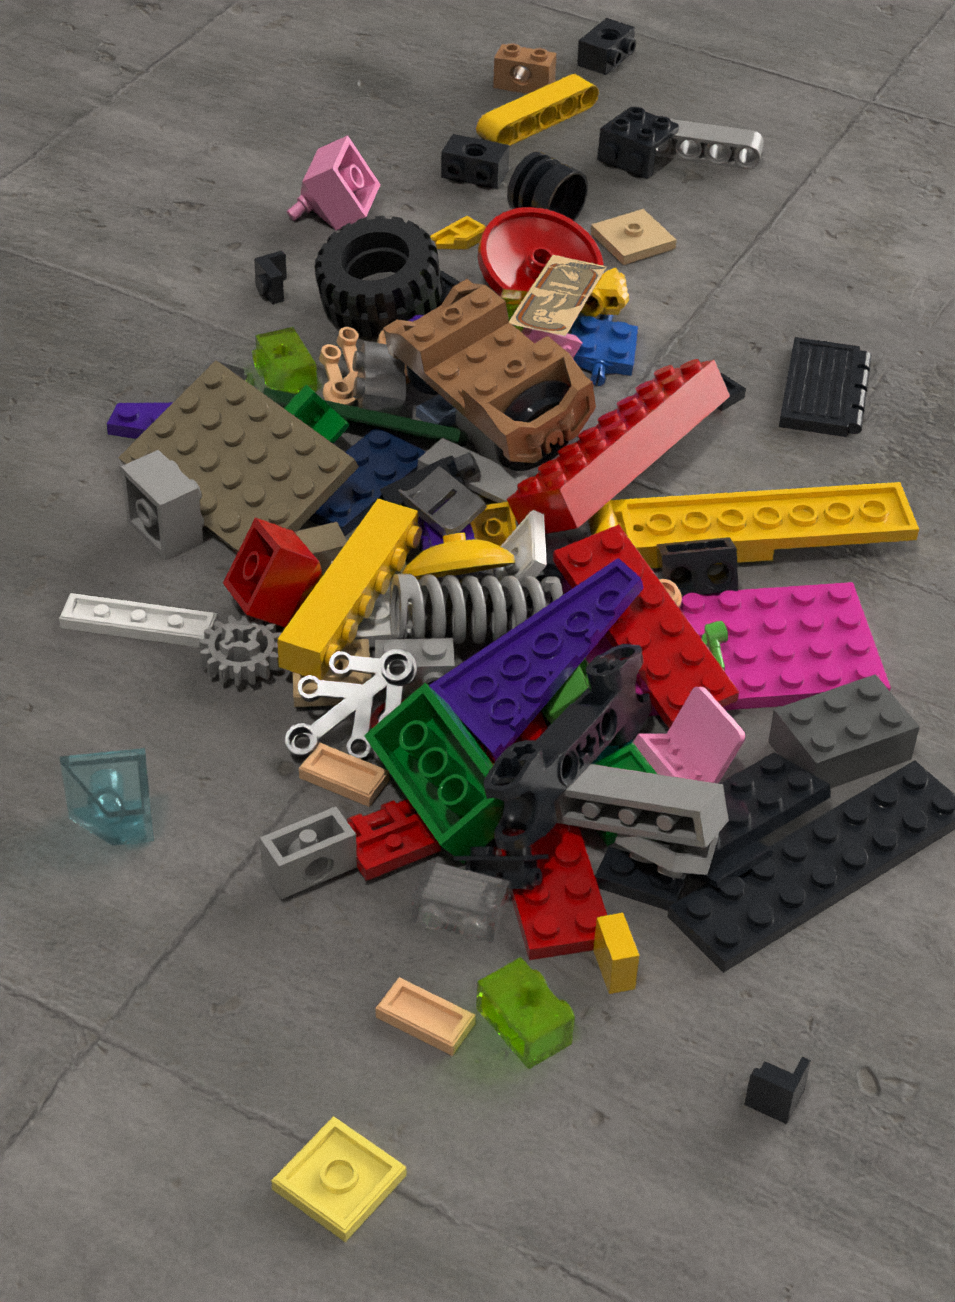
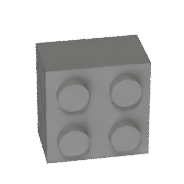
M159 450L121 466L127 522L166 561L203 544L202 527H204V519L200 512L199 501L202 498V493L196 481L186 477L180 471L176 462L170 461Z

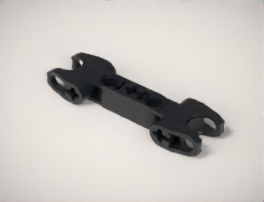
M621 644L596 656L586 667L589 688L575 702L570 704L536 741L525 740L514 743L497 758L484 780L486 798H497L504 801L505 804L503 816L495 828L497 849L516 852L546 836L557 823L554 806L557 798L580 777L607 746L625 744L632 740L641 730L651 713L652 705L649 693H636L635 683L637 674L644 663L640 645ZM520 829L525 831L520 835L510 836Z

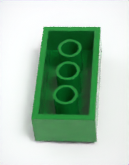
M424 683L368 731L364 737L438 843L453 856L470 855V847L485 846L495 838V828L503 816L505 804L504 801L497 798H486L484 780L493 767L490 759L448 703Z

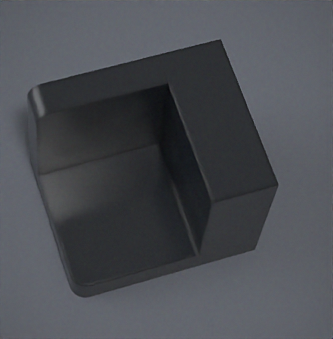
M802 1056L794 1073L764 1061L760 1069L754 1068L750 1075L744 1105L787 1124L805 1090L811 1060Z

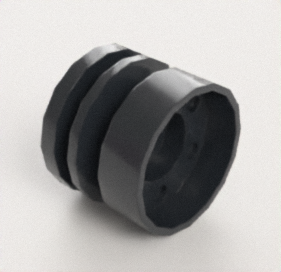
M532 152L525 156L514 170L507 188V201L511 209L523 207L542 208L560 213L573 221L581 213L588 195L586 175L567 164H561L557 159L549 157L543 152Z

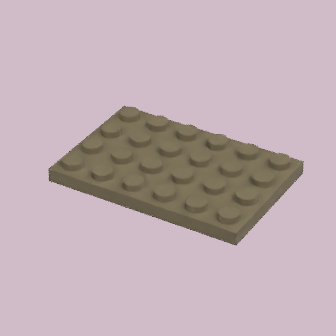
M217 360L118 457L123 465L159 450L170 461L176 462L180 471L190 480L196 481L201 490L202 498L199 501L200 512L204 519V528L236 553H238L255 517L296 532L359 468L354 458Z

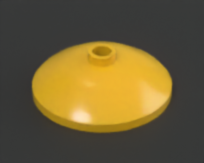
M465 533L444 535L443 544L435 545L422 551L406 566L402 574H412L417 580H421L427 574H432L436 578H441L445 575H462L515 564V557L507 549L490 541L466 540Z

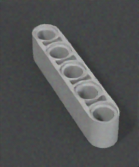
M670 119L679 124V131L658 146L655 156L751 169L759 164L764 139L761 134L753 130ZM744 148H750V149H752L753 151H748V150H746V149H744Z

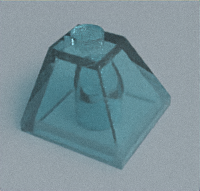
M145 748L60 756L69 819L112 846L154 841L152 801Z

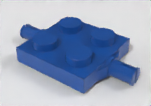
M600 314L599 319L591 316H577L572 325L571 334L577 336L582 344L573 359L579 367L592 371L590 380L593 382V385H596L597 378H599L598 386L603 385L605 373L632 375L638 326L629 325L625 322H612L613 315L606 316Z

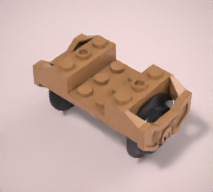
M465 279L451 289L442 305L414 322L396 320L383 328L389 354L394 359H400L407 365V374L412 385L425 394H440L494 442V453L501 465L511 470H530L554 459L561 448L578 436L596 409L593 382L585 376L571 355L549 336L534 343L509 323L506 301L485 284H473L468 279Z

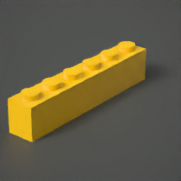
M377 499L277 639L280 668L304 676L313 675L319 680L324 678L330 669V657L335 652L342 651L347 642H353L362 620L370 617L379 595H384L387 592L394 573L402 570L407 554L411 548L415 549L418 546L422 535V528L418 527V510Z

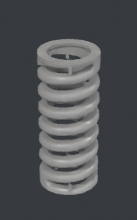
M395 574L392 579L389 602L392 639H407L408 629H411L412 639L425 638V604L429 593L433 608L431 621L432 639L445 638V605L448 593H450L453 605L451 620L453 642L455 644L463 643L466 637L465 605L470 592L473 603L471 617L472 640L475 644H482L486 638V600L490 592L493 602L491 636L494 642L507 633L506 600L509 592L513 602L511 612L512 630L527 620L526 599L528 594L533 601V616L550 604L551 596L553 601L563 595L562 586L557 577H545L539 583L533 576L524 577L520 582L513 576H506L499 582L493 575H488L479 582L473 575H467L459 582L455 576L445 575L439 582L434 575L427 574L418 582L412 574ZM408 602L412 604V620H407Z

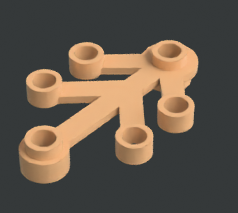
M341 328L337 337V344L342 348L349 374L344 379L338 366L341 350L337 346L332 344L324 345L319 356V361L324 365L329 380L323 388L324 400L349 406L353 405L355 400H358V398L353 397V386L355 378L358 377V372L353 371L352 364L354 353L357 351L356 343L359 335L353 328ZM384 330L379 334L377 343L387 344ZM405 364L404 373L407 384L410 382L407 374V365Z

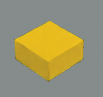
M508 502L486 505L487 508L470 522L475 539L490 541L498 546L505 542L517 528L515 516Z
M624 913L597 917L593 952L608 993L613 994L634 990L636 988L639 953Z

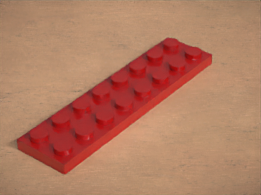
M542 711L537 714L514 743L525 740L536 741L543 734L547 726ZM481 747V749L484 751V753L487 755V757L490 759V761H491L492 764L494 765L495 761H494V760L486 753V751ZM556 823L546 836L530 845L532 846V854H549V859L537 860V868L542 871L543 876L541 884L535 886L532 890L509 889L529 960L594 950L597 917L607 916L579 826ZM520 829L510 836H517L525 831ZM497 849L498 854H506V850Z

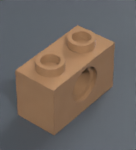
M512 43L502 44L494 57L493 88L529 94L555 82L557 53L548 52L542 48H524Z

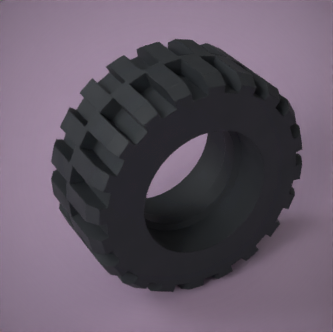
M375 216V219L370 220L362 218L358 219V223L353 225L348 223L342 226L339 233L334 232L328 237L327 243H323L315 259V277L323 309L327 317L331 318L332 322L338 327L353 328L357 332L362 333L364 337L374 338V335L380 334L385 326L396 320L408 321L416 315H426L435 309L436 303L439 302L442 295L443 283L435 242L417 224L409 220L406 223L402 218L395 216L392 219H386L385 216ZM377 273H395L379 280H363Z

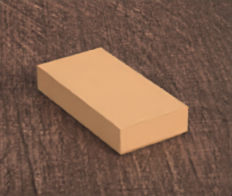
M320 742L317 748L299 767L300 779L368 807L372 805L390 781L388 770Z
M400 977L376 1007V1018L451 1056L454 1055L472 1030L476 1020L475 1014Z

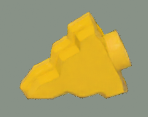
M617 268L603 273L580 312L591 317H596L599 314L618 315L629 302L625 275L619 273Z

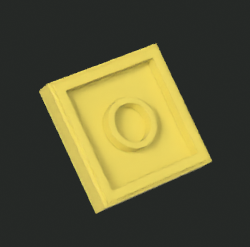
M333 1116L271 1180L272 1190L346 1242L406 1177V1166Z

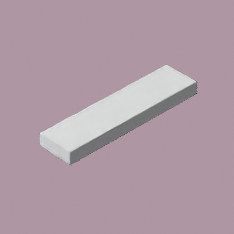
M70 593L59 617L60 628L199 648V641L204 639V630H215L214 622L217 621V613L74 593Z

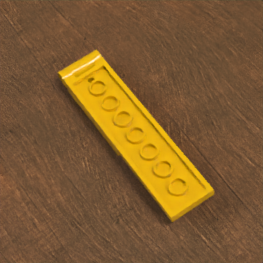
M901 482L610 500L588 519L591 535L619 524L650 568H658L656 544L730 537L737 548V563L773 560L774 549L917 540L919 527Z

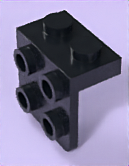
M630 107L600 128L597 160L648 179L653 175L656 148L679 131V124L671 121L668 117L646 112L641 107Z

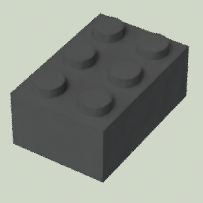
M875 674L774 709L768 743L778 755L829 783L831 789L911 760L920 726Z

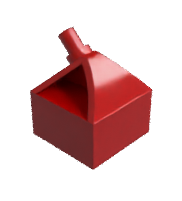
M255 517L223 584L246 615L286 628L323 574L319 560L294 531Z

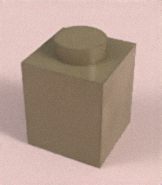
M337 522L295 532L319 560L323 575L331 565V561H334L347 542Z

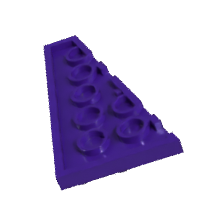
M617 558L437 679L429 687L448 703L475 741L496 761L516 741L644 589L641 577Z

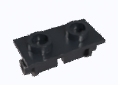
M496 846L470 847V855L454 856V861H466V868L462 871L461 879L463 884L468 885L470 889L501 888L500 873H503V889L532 890L535 886L541 884L543 878L542 871L537 868V860L549 859V854H532V846L516 852L506 850V854H496Z

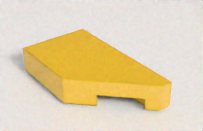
M465 216L432 234L431 239L435 242L437 249H469L480 242L486 226L469 216Z

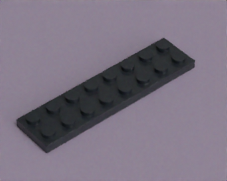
M914 760L769 846L772 848L773 856L719 889L705 884L671 904L668 908L667 917L724 973L954 831L955 794Z

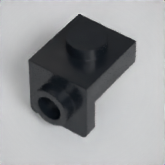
M277 251L254 258L255 284L258 292L264 294L272 305L284 302L283 281L287 279L286 254L283 251Z

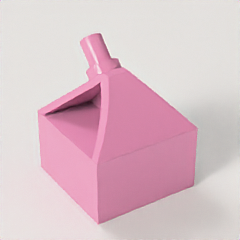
M348 135L317 150L302 181L301 195L297 198V203L287 210V214L292 220L295 221L303 213H309L313 210L331 227L338 230L348 223L352 224L357 222L358 219L367 217L381 184Z

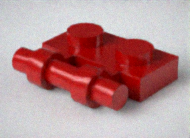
M408 799L398 803L392 800L382 804L378 811L365 816L359 813L347 818L348 824L356 834L357 868L366 881L441 851V845L418 813L415 814V808Z

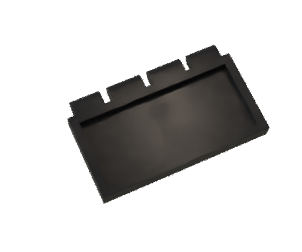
M794 337L779 427L847 437V433L859 434L862 431L872 359L871 353L860 350V346Z

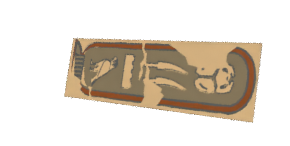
M552 255L509 320V323L566 337L607 266Z

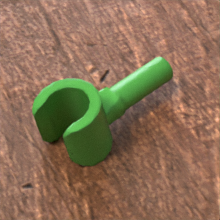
M723 621L706 624L702 640L725 671L720 644L728 641L727 628Z

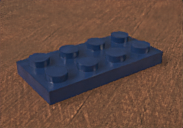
M376 427L345 451V453L355 459L359 468L308 520L319 526L337 522L344 536H346L362 522L377 499L384 500L380 491L381 488L418 471V459L426 451Z

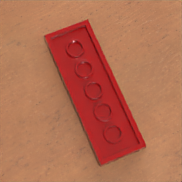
M619 524L553 552V562L572 589L617 558L641 577L644 589L607 631L605 637L612 647L621 644L641 646L644 663L637 674L636 682L645 694L649 693L652 705L669 729L695 687L706 688L722 707L738 700L739 690Z

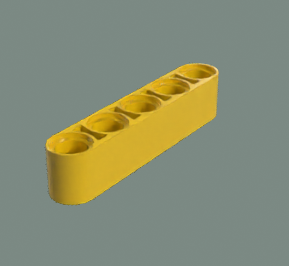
M576 74L569 75L485 113L477 123L476 133L484 140L511 146L590 109L598 99L599 89Z

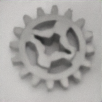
M244 614L242 620L236 621L230 615L228 616V623L223 624L217 620L214 622L215 630L205 629L204 639L199 641L202 667H207L210 677L219 674L220 683H224L231 678L234 679L235 686H239L243 679H248L249 683L253 685L256 684L257 676L269 679V669L277 671L280 669L277 639L281 633H276V625L273 623L264 626V620L257 618L255 621H250L249 615Z

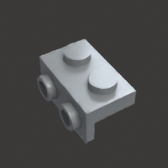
M620 833L617 834L615 843L630 850L629 856L632 859L649 864L655 863L659 865L657 869L659 873L673 878H682L683 873L708 874L718 834L706 848Z

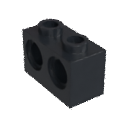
M730 537L656 544L658 579H667L675 583L682 596L688 593L701 595L721 593L727 590L738 591L737 548ZM713 564H724V568L720 573L716 575L707 574L708 569ZM678 567L688 568L683 577L678 579L670 577L674 569Z

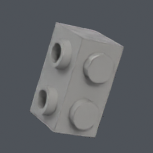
M453 638L375 640V658H381L385 652L391 649H403L411 653L416 660V677L412 683L403 687L402 700H406L424 683L429 686L455 668ZM395 664L391 667L390 672L393 675H401L405 667L401 664ZM387 688L376 695V701L386 700Z

